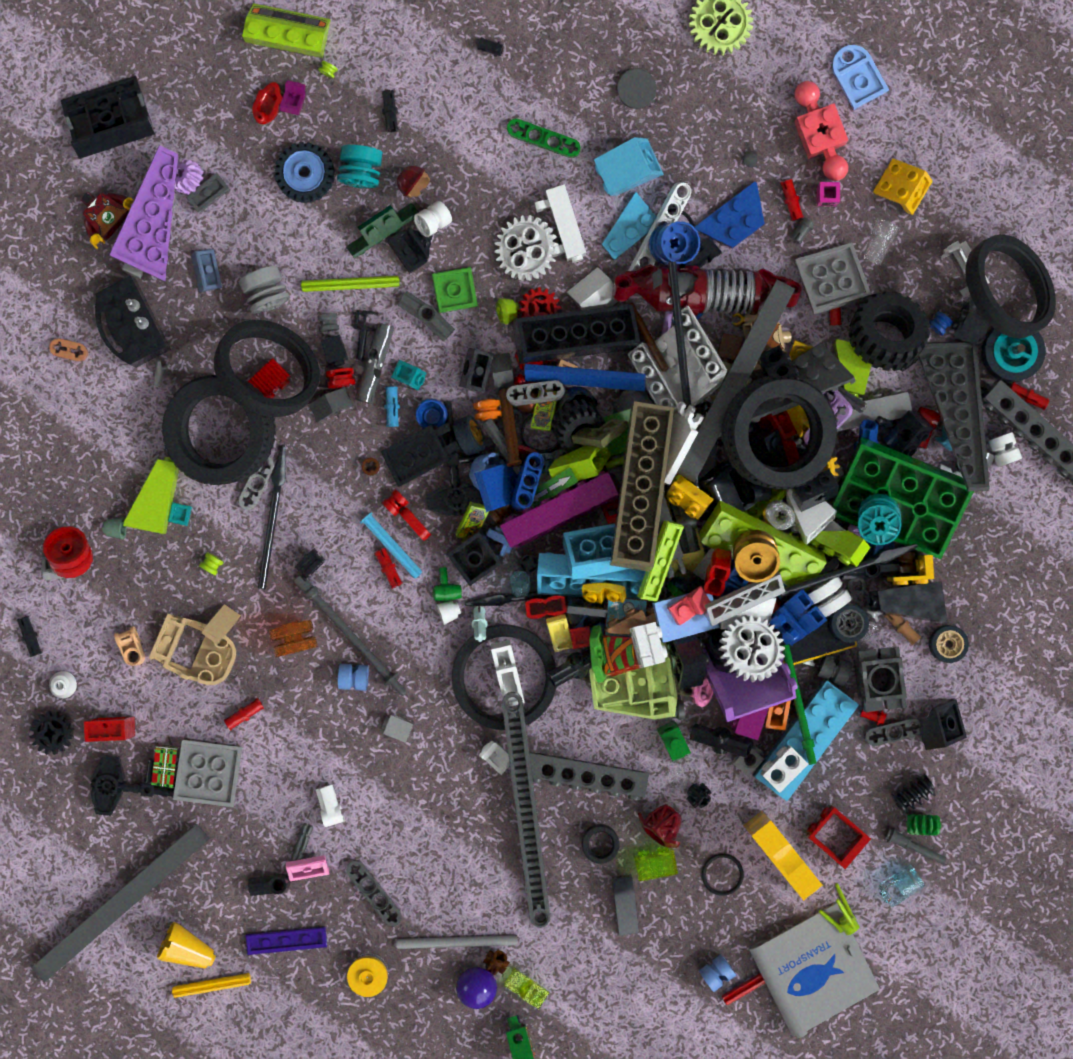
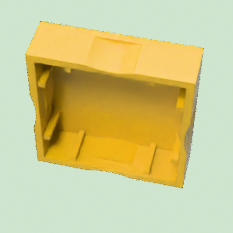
M762 810L743 825L803 901L823 886Z

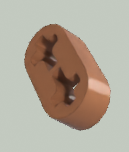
M54 339L49 345L50 352L57 357L81 362L88 356L87 347L77 342ZM61 342V346L66 347L67 351L60 350L57 353L54 347ZM81 347L80 349L81 351H83V355H79L78 358H76L77 355L72 353L71 349L78 350V348Z

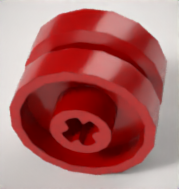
M71 526L60 527L53 530L43 543L45 557L52 571L60 577H78L84 574L93 562L91 547L85 534L78 528Z

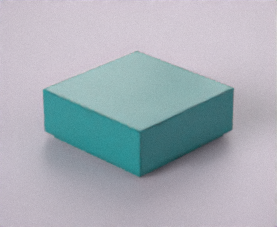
M172 502L168 522L188 526L192 507Z

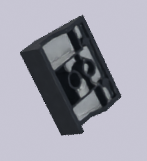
M137 76L61 100L64 116L72 137L71 144L79 159L155 135Z

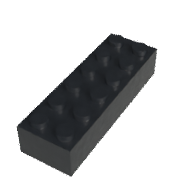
M633 304L517 318L512 325L519 364L633 350L640 344Z

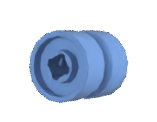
M340 663L338 689L350 690L351 687H354L355 690L367 691L369 666L357 664L356 667H353L352 664Z
M722 954L714 958L711 965L706 964L698 970L713 992L723 986V981L728 982L736 976V973Z

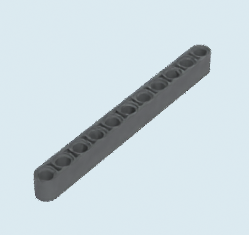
M776 280L677 474L693 482L696 481L723 429V418L725 417L728 405L732 402L733 397L745 387L795 288Z
M196 824L31 967L33 971L45 983L210 838Z

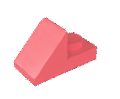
M699 586L667 609L677 625H682L696 614L702 615L706 611L704 605L711 601L702 586Z

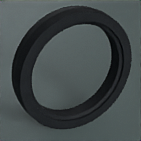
M1002 234L987 238L972 249L966 262V282L970 296L983 318L997 331L1013 338H1025L1045 328L1054 316L1056 296L1051 277L1038 255L1021 240ZM990 251H998L1009 255L1023 268L1029 277L1037 301L1036 314L1031 322H1023L1011 317L993 297L985 276V261Z
M248 320L234 325L221 338L214 356L215 374L223 390L240 406L259 415L283 417L300 411L312 399L319 384V365L309 345L295 332L275 322ZM253 337L268 339L280 344L292 353L302 368L304 375L302 391L286 399H271L251 391L241 383L231 367L230 348L242 339Z
M506 624L487 627L485 640L478 642V640L474 639V635H472L462 645L456 655L452 668V686L455 697L463 711L475 722L490 729L505 730L504 718L484 713L471 701L464 684V670L472 652L483 642L496 637H513L529 644L540 656L545 668L546 677L540 699L530 710L524 713L527 726L537 720L547 710L554 698L557 687L552 685L547 675V672L556 668L554 657L543 640L525 628Z

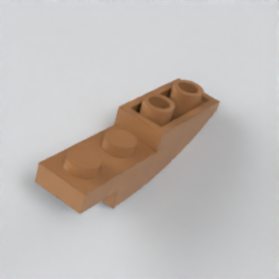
M653 606L646 610L647 614H644L641 609L636 610V608L628 610L624 613L625 617L610 620L607 623L608 626L604 628L605 632L630 634V628L656 622Z

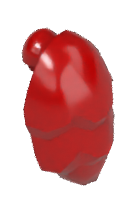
M272 82L260 90L253 103V116L259 124L272 122L279 113L283 97L279 84L276 82Z

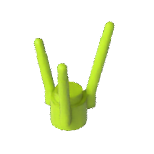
M836 883L835 887L842 903L839 899H836V902L844 915L839 919L840 924L824 911L819 910V913L834 925L840 933L844 931L846 935H851L860 926L839 884Z

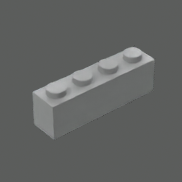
M901 389L890 392V396L883 397L882 394L870 396L871 400L864 401L867 403V408L864 412L859 413L853 409L852 415L837 429V432L859 428L862 420L869 419L875 421L878 416H882L890 421L901 419L908 410L912 411L908 392L902 393ZM840 406V412L837 415H835V418L839 414H846V412L844 411L846 407Z

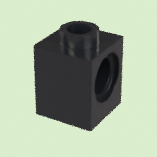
M337 335L321 340L327 363L329 365L333 364L334 367L344 365V361L348 360L342 337Z

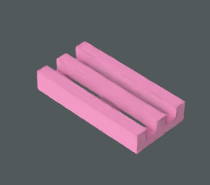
M325 855L286 862V870L290 881L329 875V867Z

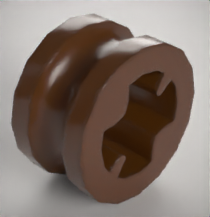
M367 458L362 463V470L365 474L374 476L379 472L380 464L374 458ZM367 462H375L376 470L368 472L366 470L368 467H365Z

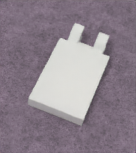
M682 401L678 403L677 410L679 413H675L672 422L665 483L669 485L698 434L696 428L704 419L699 413L692 419L696 408L693 405H689L684 410L686 405Z

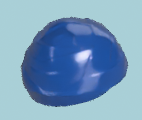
M426 399L416 409V420L422 428L432 424L440 427L447 421V409L437 399Z

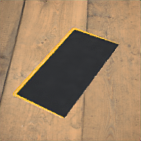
M827 617V621L792 646L789 644L793 664L796 665L857 647V642H844L834 637L829 627L830 617ZM850 619L846 621L847 627L851 626ZM781 632L777 636V639H782ZM782 641L779 645L783 646L787 644H785V642Z

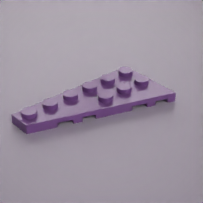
M159 145L109 256L165 282L178 154Z

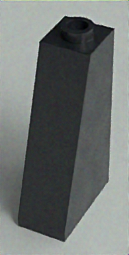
M942 581L868 592V604L871 607V612L931 622L947 621Z

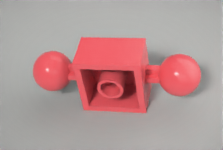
M801 82L796 87L794 96L798 104L806 107L808 113L797 117L794 123L808 159L824 153L826 160L823 164V173L825 177L832 181H839L847 175L848 163L843 157L836 154L835 149L846 145L849 141L835 103L819 109L817 101L820 97V90L814 82ZM819 128L825 130L824 135L822 134V132H818Z

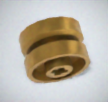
M750 530L741 534L734 542L733 556L735 568L740 577L746 581L758 583L769 580L778 572L780 557L777 543L772 535L762 530Z

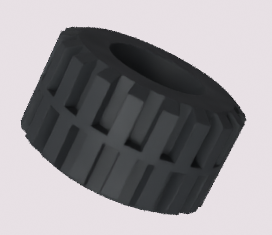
M580 399L579 402L577 400H572V403L567 402L553 416L554 420L551 422L553 426L551 428L552 432L566 452L569 451L570 453L583 447L582 444L573 443L571 437L584 426L600 428L606 423L598 409L590 401L586 402ZM584 424L581 428L574 430L577 426Z

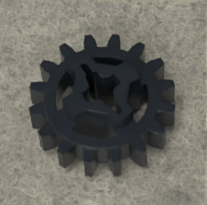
M51 711L46 712V717L43 714L38 715L40 721L37 719L33 720L36 726L29 729L34 732L33 735L29 736L30 738H35L32 745H39V752L45 749L46 755L50 754L51 750L53 755L58 754V749L61 752L65 751L64 745L70 746L71 743L68 740L74 738L70 732L75 729L73 727L69 728V724L72 721H65V714L59 717L58 711L54 712L53 716ZM56 721H58L63 727L58 726L56 724ZM44 723L45 727L43 728L42 731H40V728H41L42 724ZM48 731H55V735H49ZM61 735H64L62 742L59 744V738ZM41 739L47 741L48 745L45 744Z

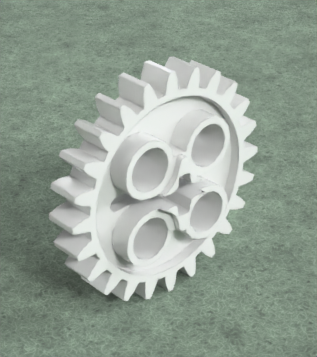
M522 215L521 221L518 218H514V224L507 222L508 229L502 227L501 229L504 234L497 235L501 241L495 243V245L500 246L498 250H495V253L500 254L496 261L503 262L500 268H506L505 274H511L512 278L516 279L518 277L519 280L524 281L526 277V280L531 281L533 275L534 278L539 279V272L545 275L544 268L551 269L552 267L549 262L556 261L552 258V255L558 254L557 251L553 250L554 247L558 246V243L553 242L557 238L556 235L551 234L553 228H547V222L541 223V219L538 217L534 220V217L529 215L528 219ZM531 231H535V236H534V238H533L532 240H530V239H529V234H530V232H531ZM516 238L517 245L512 248L511 243ZM541 249V256L536 258V251ZM523 256V264L519 266L518 260Z
M752 615L747 620L744 616L740 618V621L734 620L732 622L733 625L729 624L726 627L728 631L725 630L722 633L725 638L719 640L720 643L724 644L719 650L725 653L720 658L727 659L724 666L730 665L729 672L731 673L735 670L737 672L736 678L743 675V681L748 680L749 677L751 682L756 681L757 678L759 681H762L765 677H771V673L778 671L776 667L782 665L779 660L785 657L780 653L785 647L779 645L784 640L777 639L780 632L774 633L772 630L775 625L768 627V620L761 623L760 617L756 618L755 621ZM741 632L747 635L748 640H744L741 637ZM760 638L766 640L767 646L762 645ZM737 652L743 654L744 660L739 659ZM756 657L762 659L763 665L757 663Z

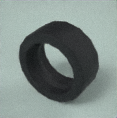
M597 824L586 830L582 838V850L591 862L597 864L607 863L618 854L620 848L619 838L610 826ZM597 832L606 833L612 839L611 850L602 856L595 855L589 848V840Z

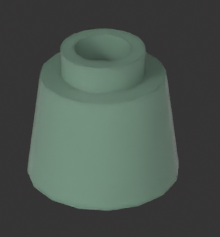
M126 518L107 519L102 525L103 533L108 537L124 540L127 526H123Z

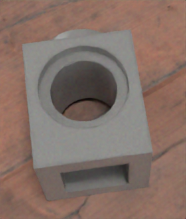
M391 714L390 718H385L382 726L385 729L383 734L406 743L414 722Z
M753 745L750 754L754 755L753 763L745 764L744 757L739 755L736 756L732 763L749 777L764 760L760 756L763 752Z

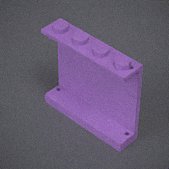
M707 653L709 663L706 665V677L727 722L796 699L795 690L798 689L795 678L790 677L789 666L787 663H783V659L779 660L782 665L776 667L778 671L771 673V677H765L762 681H759L757 678L756 681L751 682L750 677L748 680L743 681V675L736 678V673H725L716 669ZM756 657L757 663L763 665L762 659Z

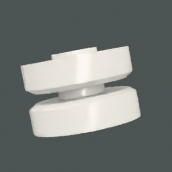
M839 577L814 585L807 591V595L815 604L811 609L817 606L825 617L845 606L851 601L852 597L847 590L837 591L842 585Z

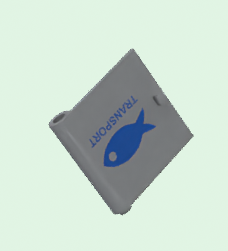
M837 903L822 910L840 924L839 919L844 915ZM819 912L770 940H762L749 947L754 961L791 1035L797 1038L805 1036L811 1028L880 990L854 935H846L844 931L840 933Z

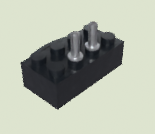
M130 275L95 293L97 328L104 343L115 356L137 368L171 350L135 278ZM102 312L105 313L106 323L112 337L123 349L121 353L114 349L104 333L101 320Z

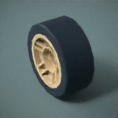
M944 625L932 632L928 645L934 658L941 662L954 663L965 657L968 652L969 641L962 629L957 626ZM950 640L953 646L947 648L945 645L946 641Z

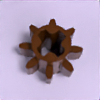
M499 949L495 952L490 950L483 960V963L486 964V970L490 971L493 975H496L498 972L503 974L510 963L507 961V954Z

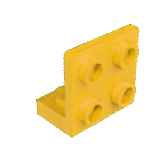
M892 159L873 192L878 196L900 204L905 212L913 215L933 181L925 170Z
M680 476L677 481L672 483L666 494L668 500L673 505H679L689 517L698 520L714 500L683 476Z
M933 555L917 556L918 560H915L914 565L916 566V572L919 574L918 576L887 577V581H892L893 585H908L909 580H912V584H927L928 579H934Z

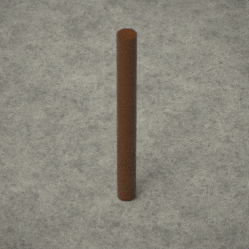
M629 303L628 305L633 304L637 327L661 371L668 370L669 367L634 303Z

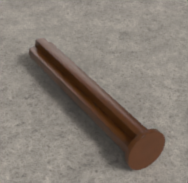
M503 388L499 391L508 456L506 464L508 467H517L522 465L523 462L519 456L513 405L506 397L509 388Z

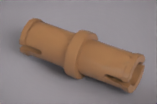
M889 614L884 616L896 628L895 631L901 633L911 645H914L921 638L909 625L910 622L908 620L905 621L901 616Z

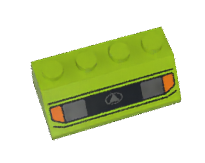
M253 3L246 16L242 37L246 43L323 58L331 19Z

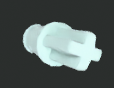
M478 606L473 609L472 627L474 628V639L478 640V642L486 639V627L488 625L485 619L486 610L482 606H480V612H478Z

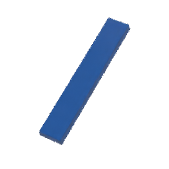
M525 364L524 368L525 381L530 382L556 380L565 385L645 391L646 374L536 364Z

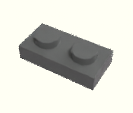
M215 173L186 198L200 214L227 193L230 188L218 173Z

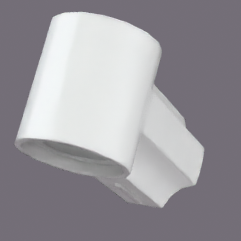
M333 784L316 789L324 826L328 827L345 822L344 815L342 816L340 810L342 807L338 804Z

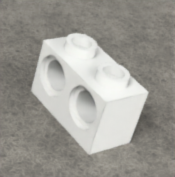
M790 745L780 748L776 753L777 757L772 762L770 760L766 762L761 768L763 771L760 774L779 793L808 765ZM794 755V764L786 765V757ZM775 769L781 772V776L777 780L771 779V772Z

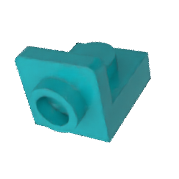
M399 359L391 378L419 390L425 381L427 373Z

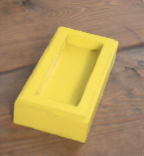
M562 614L547 618L546 622L554 652L573 648L566 615Z

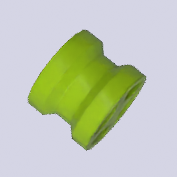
M206 552L203 562H200L199 566L216 576L218 567L223 565L224 561Z

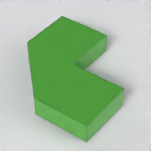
M600 625L592 627L589 638L591 664L597 683L604 682L606 679L604 657L602 654V636L604 635Z

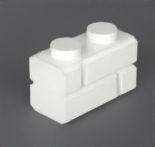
M656 622L629 629L639 669L666 662L665 658L668 657L665 646L661 645L662 630L660 626L656 625Z

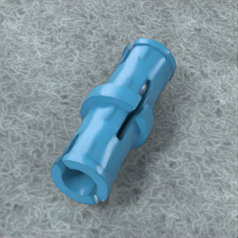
M385 387L386 405H384V409H386V427H399L398 409H400V405L398 404V387Z

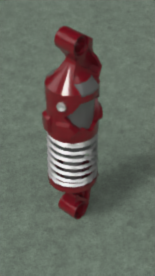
M649 264L637 271H626L615 278L612 292L615 300L623 302L637 293L650 303L656 312H673L669 268L655 267ZM686 265L682 269H677L681 310L689 306L695 316L698 313H706L708 310L711 313L717 310L719 314L723 311L726 314L731 311L736 314L739 311L741 314L746 312L750 315H756L762 309L776 280L795 288L786 307L797 305L802 290L798 282L783 276H775L764 268L758 271H747L744 276L740 270L737 273V278L734 270L730 272L729 276L727 270L722 275L717 270L714 275L711 269L708 271L707 269H700L695 265ZM727 300H729V308H728V310H727V307H726V302H727ZM734 300H736L737 303L736 309H734L733 306ZM742 300H744V308H743V310H742V308H741Z

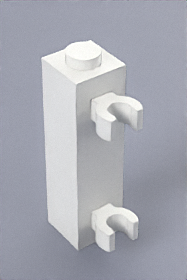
M565 184L546 190L547 200L535 202V208L537 213L549 208L551 210L562 244L553 248L558 254L552 255V258L565 254L567 261H572V263L582 261L583 256H586V250Z

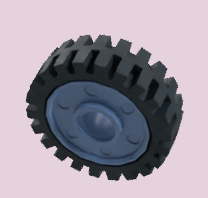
M299 142V144H292L290 148H285L284 152L279 155V159L276 161L275 178L279 188L288 198L296 202L312 203L315 200L322 199L332 187L335 178L334 166L326 151L318 145H313L309 142ZM302 169L310 170L309 175L306 177H301L300 172Z

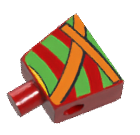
M602 636L606 675L616 676L639 669L631 637Z

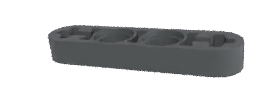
M351 861L346 868L350 879L387 925H398L402 919V913L361 861ZM353 864L354 866L359 865L361 867L359 869L361 875H363L364 872L367 874V876L363 877L360 880V882L356 880L360 876L356 872L351 873V865ZM371 880L374 884L373 889L365 890L362 885L363 881ZM378 895L384 896L386 904L378 906L375 903V898ZM389 904L392 906L389 908L390 912L398 914L396 917L397 921H389L390 915L387 911L384 914L382 913V910L386 909Z

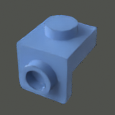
M501 527L489 528L486 536L504 544L499 555L505 556L506 553L510 554L512 548L509 546Z

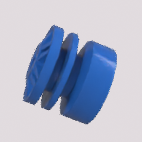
M687 222L664 223L657 226L651 233L649 249L651 255L659 263L668 265V262L676 261V264H685L692 261L698 254L700 237L697 230Z

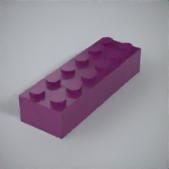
M601 471L598 476L594 477L595 479L591 481L583 480L576 484L577 488L573 490L565 489L558 493L559 497L552 499L550 497L541 501V506L533 508L531 506L522 511L523 514L520 516L513 515L504 520L505 523L500 525L509 546L511 548H519L601 508L602 505L617 500L619 498L620 483L616 475Z

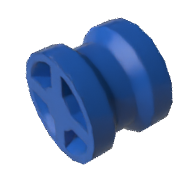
M937 311L935 318L930 320L929 323L933 331L943 336L946 333L945 329L950 327L953 321L944 313Z

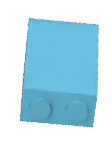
M634 137L594 159L596 163L595 170L602 177L604 190L610 196H617L664 175L646 138Z

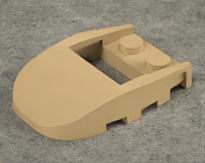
M167 614L149 658L159 661L163 664L164 668L173 671L186 680L190 679L205 685H216L223 682L229 675L236 659V648L232 640L225 635L220 643L216 644L205 636L192 668L188 669L171 661L186 625L203 631L207 624Z

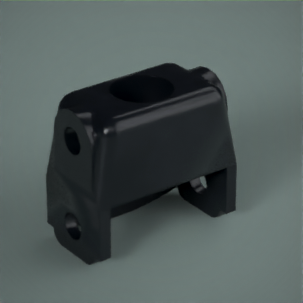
M728 460L711 469L700 479V490L714 499L708 507L710 515L719 500L741 511H746L756 504L741 502L732 481L731 470L734 468Z

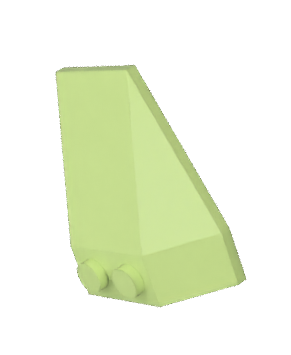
M661 642V645L666 647L668 655L664 663L635 669L616 676L606 675L605 681L597 683L593 669H589L594 709L654 720L675 717L677 691L672 657L666 642Z

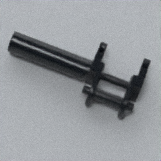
M356 310V312H353L355 315L354 324H351L354 329H357V327L361 328L359 331L356 360L364 361L367 331L375 332L376 330L374 328H366V318L368 314L378 315L379 313L363 310V313H359V310ZM359 315L364 316L363 325H358Z

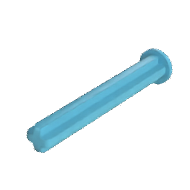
M369 513L360 523H364L413 578L421 575L422 570L373 518V513Z

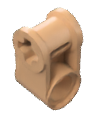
M132 626L128 631L114 634L115 641L125 663L131 666L142 664L145 660V653L136 628ZM134 651L139 656L136 662H133L130 658L131 653Z

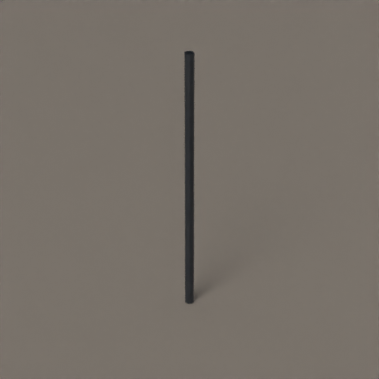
M676 261L668 262L682 398L686 405L684 410H686L691 405L677 265ZM698 475L696 481L691 482L700 489V481Z

